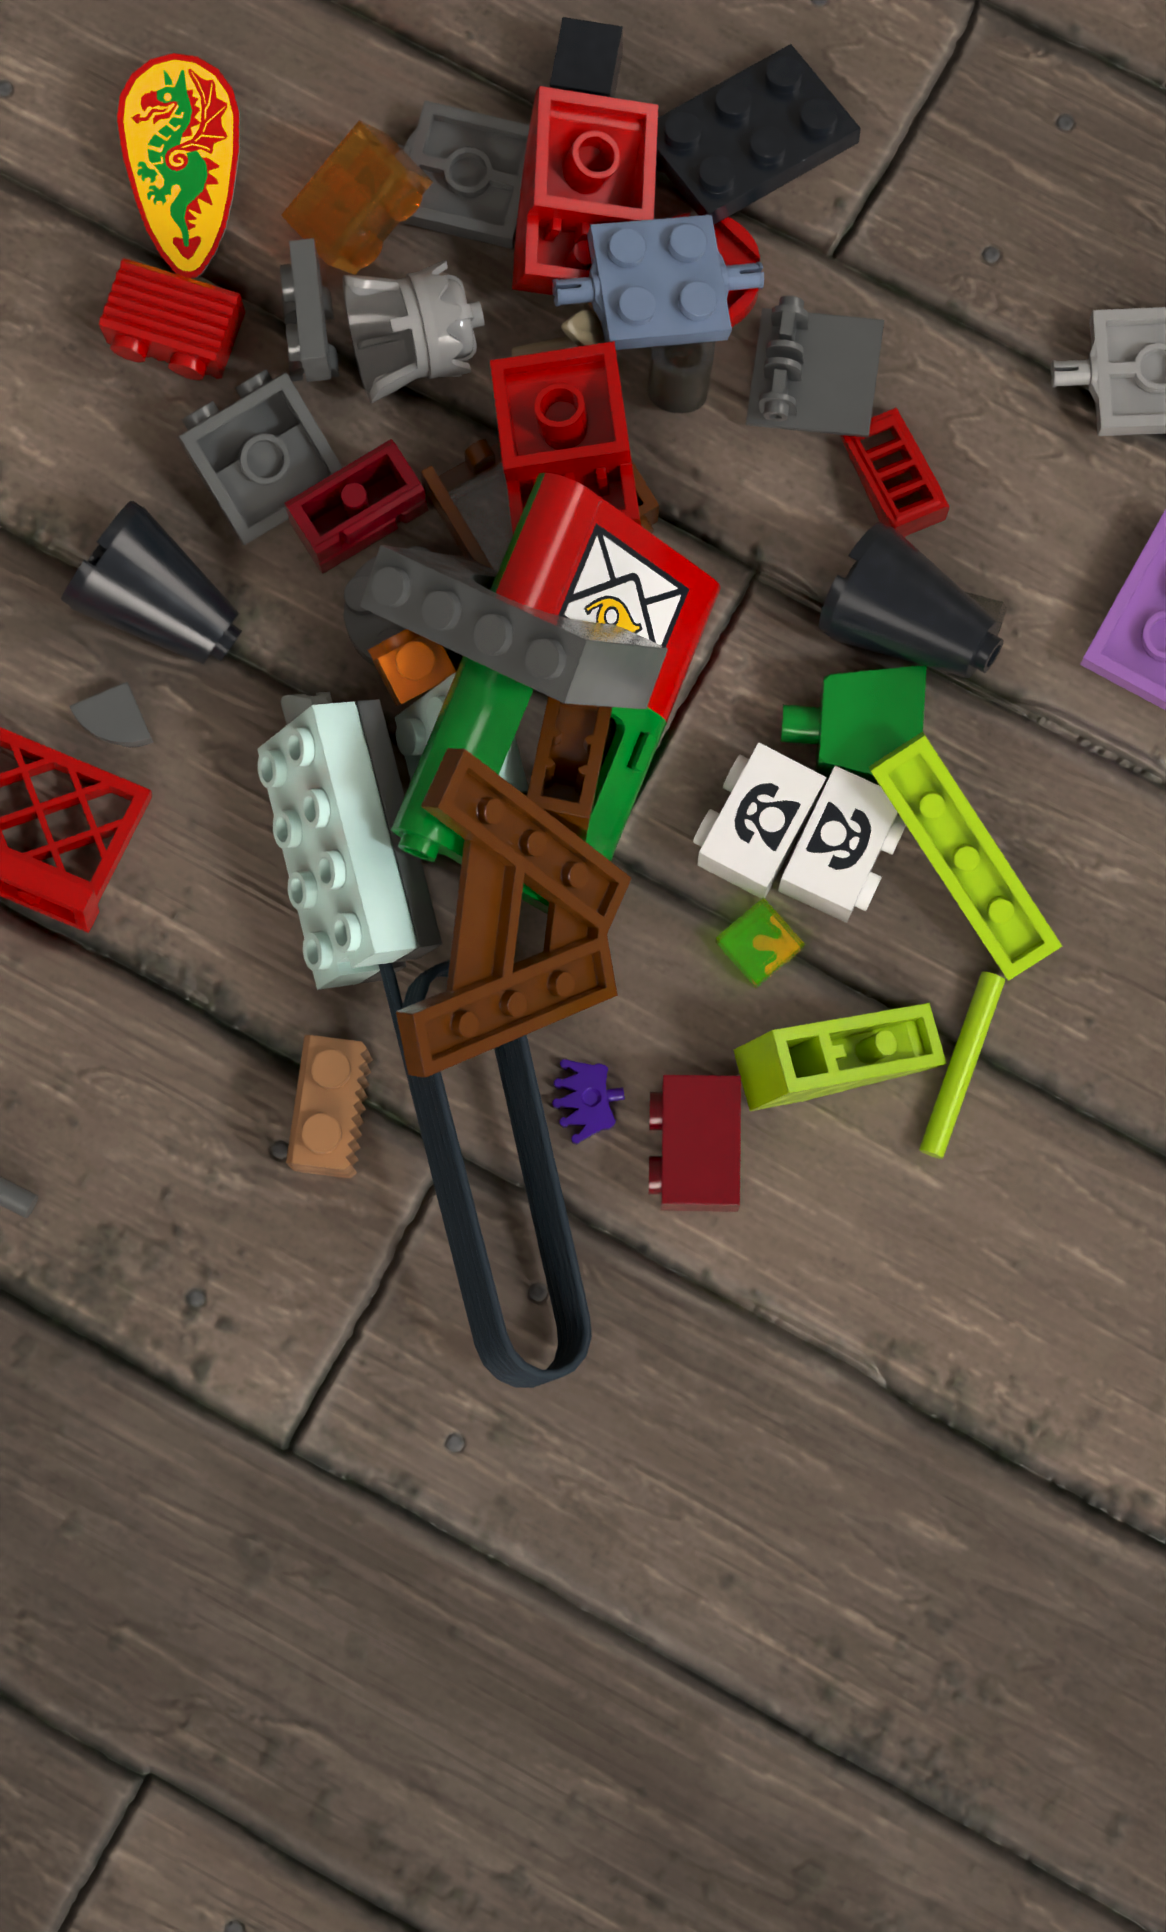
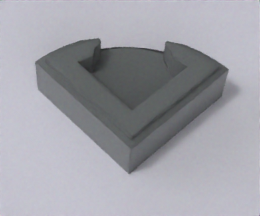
M128 682L69 706L80 725L87 732L105 742L129 748L154 743Z

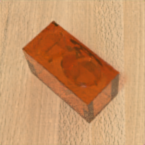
M359 120L281 216L303 239L314 238L317 254L326 264L356 275L360 269L370 265L379 256L384 240L395 227L417 211L422 202V195L431 186L433 181L387 133Z

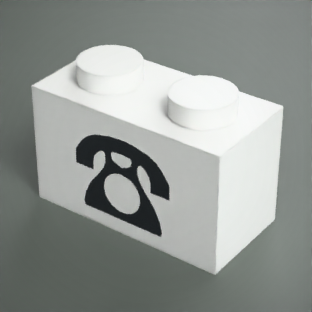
M761 743L757 744L750 759L740 754L723 784V788L731 792L722 811L718 813L710 809L694 837L693 843L701 846L697 865L765 900L820 798L827 777Z
M834 766L784 871L778 889L779 892L846 923L854 907L864 911L867 910L882 878L871 872L881 850L893 855L906 827L902 818L897 816L898 812L881 786Z

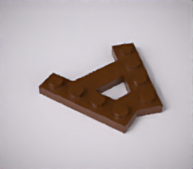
M447 748L421 805L422 808L465 839L447 988L445 992L396 1011L408 1075L423 1078L618 996L607 934L632 879L469 751L459 748ZM524 883L549 902L543 952L514 963Z

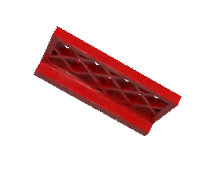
M0 727V746L13 752L18 765L17 768L0 773V788L23 780L33 805L0 817V896L89 933L100 912L98 903L152 799V792L141 785ZM22 756L30 758L35 762L25 765ZM54 769L68 774L75 791L40 803L30 777ZM79 779L92 785L82 789ZM109 793L131 801L122 819L99 827L95 823L87 802ZM80 804L90 830L54 842L45 816ZM38 818L48 845L25 853L9 848L2 831ZM113 836L106 850L102 840ZM95 842L101 862L91 881L66 872L60 854ZM52 857L56 867L44 863L42 860Z

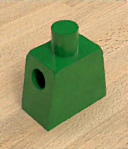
M910 666L824 676L819 707L783 704L780 742L817 745L815 772L827 777L826 779H829L834 766H837L879 785L869 766L923 732L927 667Z

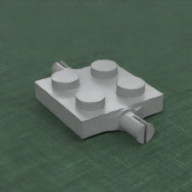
M1166 307L1093 310L1089 319L1091 351L1088 360H1052V387L1089 386V391L1095 401L1098 436L1166 434Z

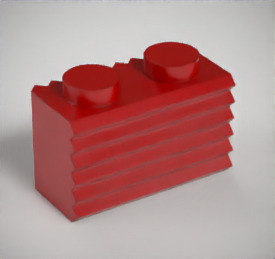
M123 258L120 261V269L116 272V279L112 283L111 292L108 294L107 303L104 305L103 314L100 316L99 326L106 343L111 345V351L124 359L142 363L145 362L146 357H153L158 361L169 363L168 367L170 370L188 379L203 380L204 375H211L216 379H222L246 311L240 293Z

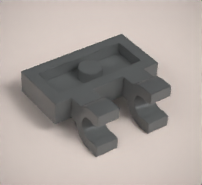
M314 238L289 241L291 264L280 265L290 379L292 382L303 381V373H305L307 382L339 377L337 350L328 343L326 320L334 319L330 290L322 285L320 262Z

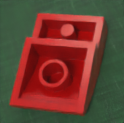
M538 87L530 121L521 181L512 290L553 295L552 286L554 279L589 277L592 263L587 234L590 225L654 219L658 127L657 104L550 87Z
M615 341L490 360L502 463L507 484L513 534L539 473L545 472L561 475L582 484L641 526Z

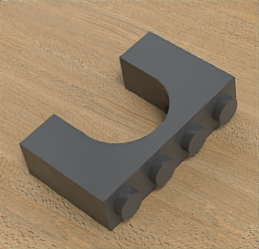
M380 545L360 607L562 703L634 709L647 708L668 648L618 625L579 621L557 616L492 592L490 589L498 571L468 557Z

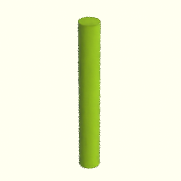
M982 971L919 1148V1151L926 1155L943 1159L1005 983L1003 977L994 973Z

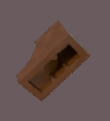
M548 696L527 797L586 842L613 707L565 704Z

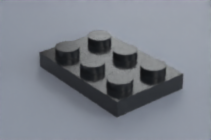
M790 44L658 117L656 163L697 215H712L713 225L858 144L861 128L793 45Z

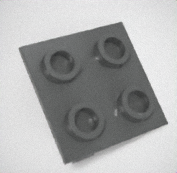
M783 296L780 298L778 306L772 309L762 308L746 425L869 438L884 320L810 313L803 309L804 301L796 296Z

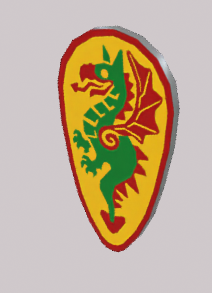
M171 53L150 59L131 74L119 97L117 123L123 160L135 202L146 231L159 254L172 270L178 275L194 279L203 274L219 248L227 228L234 197L240 154V111L234 89L219 69L198 56Z

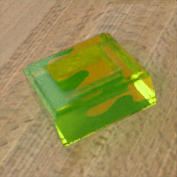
M764 897L715 938L717 945L756 989L805 947V943Z

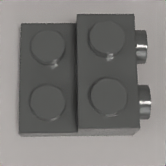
M267 369L261 371L235 387L241 399L220 411L215 402L211 401L181 419L187 431L176 437L208 491H211L242 545L248 544L289 519L284 505L285 502L343 468L287 372L272 379Z

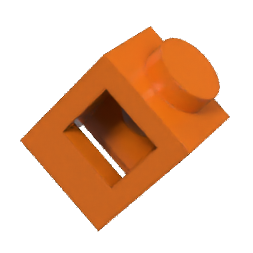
M408 629L367 650L396 706L436 687L450 675L456 673L442 645Z

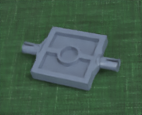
M712 215L592 224L587 234L592 263L589 277L554 279L552 289L553 296H555V306L591 302L594 311L601 320L605 342L615 341L616 350L728 340L732 331L727 304L728 292L730 290L762 289L764 286V272H761L763 269L761 262L726 265L717 248Z

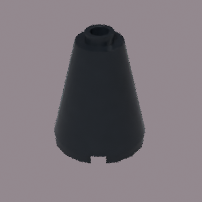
M129 501L98 539L97 543L99 545L88 561L84 559L66 587L61 600L75 611L201 664H204L211 655L222 661L242 633V630L233 625L239 612L144 506L141 507L135 501Z
M878 522L868 529L848 555L856 560L846 578L837 574L822 607L819 629L823 630V633L830 636L832 640L964 678L971 677L977 669L986 673L996 660L1004 642L1002 638L996 636L999 622L895 528Z

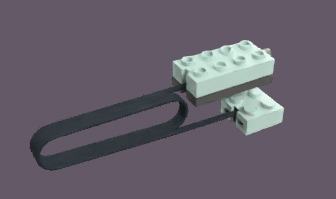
M456 673L450 675L395 717L397 725L396 741L400 752L405 756L410 780H412ZM318 692L316 696H308L306 694L283 696L280 702L286 726L257 749L259 754L258 774L261 783L268 790L274 814L273 834L276 843L283 850L289 875L288 895L292 905L298 911L304 935L303 955L305 962L313 971L317 990L383 981L473 1342L482 1364L497 1380L514 1388H534L562 1378L574 1372L587 1356L592 1338L591 1321L527 1035L498 1046L494 1050L557 1327L558 1346L554 1360L547 1369H539L526 1363L514 1350L507 1334L441 1071L426 1078L408 1075L396 1011L425 1000L430 983L436 977H448L450 960L436 964L421 973L408 987L404 1002H402L395 973L406 967L405 961L423 957L441 946L442 941L421 859L401 850L398 847L401 837L394 834L391 830L404 799V792L380 699L357 701L356 703L355 701L333 703L330 692ZM514 736L499 775L525 794L528 792L529 787Z

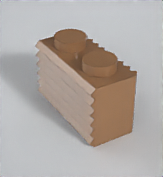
M314 1035L304 1036L286 1160L287 1165L293 1171L342 1178H351L357 1174L352 1165L359 1161L354 1153L361 1148L356 1140L362 1136L358 1129L364 1123L360 1114L366 1111L362 1102L368 1098L364 1092V1089L369 1086L366 1076L371 1073L367 1064L373 1061L362 1041Z

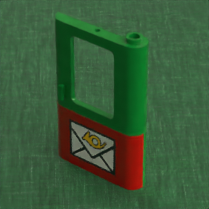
M546 472L539 473L490 591L557 616L579 621L618 625L668 648L647 708H612L611 717L616 722V733L599 773L586 843L611 861L721 586L713 577L587 487L561 475ZM465 656L462 657L391 828L394 834L401 837L398 844L401 850L420 859L432 862L435 861L437 854L440 853L462 864L465 839L422 808V802L447 748L466 749L499 775L533 693V688ZM523 883L522 900L548 914L549 902Z

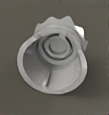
M446 260L421 271L406 274L405 278L396 280L371 276L343 275V294L351 340L363 387L371 404L418 378L461 377V374L471 372L470 364L466 362L476 352L477 344L473 328L484 326L483 311L479 301L467 304L464 286L459 278L453 275H439L448 268Z

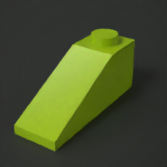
M930 1003L775 1029L733 1050L749 1111L803 1102L938 1068L947 1064Z

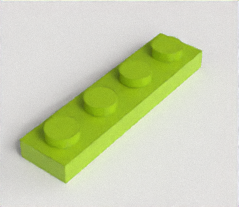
M923 732L869 766L871 773L1008 981L1063 947Z

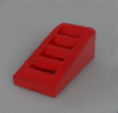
M896 407L872 417L869 437L890 429L894 437L893 440L865 450L861 440L866 439V437L840 435L879 522L895 528L901 535L906 537L946 520L950 506L937 479ZM900 451L903 457L902 460L878 470L875 469L873 461ZM905 472H910L912 480L888 490L883 484V481ZM919 491L922 500L897 509L893 501Z

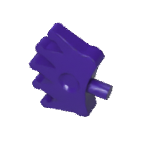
M563 1059L560 1062L561 1068L563 1070L570 1069L576 1074L562 1080L560 1078L555 1079L554 1087L556 1089L564 1088L573 1091V1093L561 1099H554L552 1106L554 1109L566 1108L576 1110L567 1118H561L559 1123L562 1128H567L568 1126L584 1127L579 1134L572 1136V1143L578 1145L580 1142L603 1130L614 1128L616 1119L610 1109L609 1102L625 1100L624 1089L621 1087L606 1090L608 1067L600 1063L591 1065Z

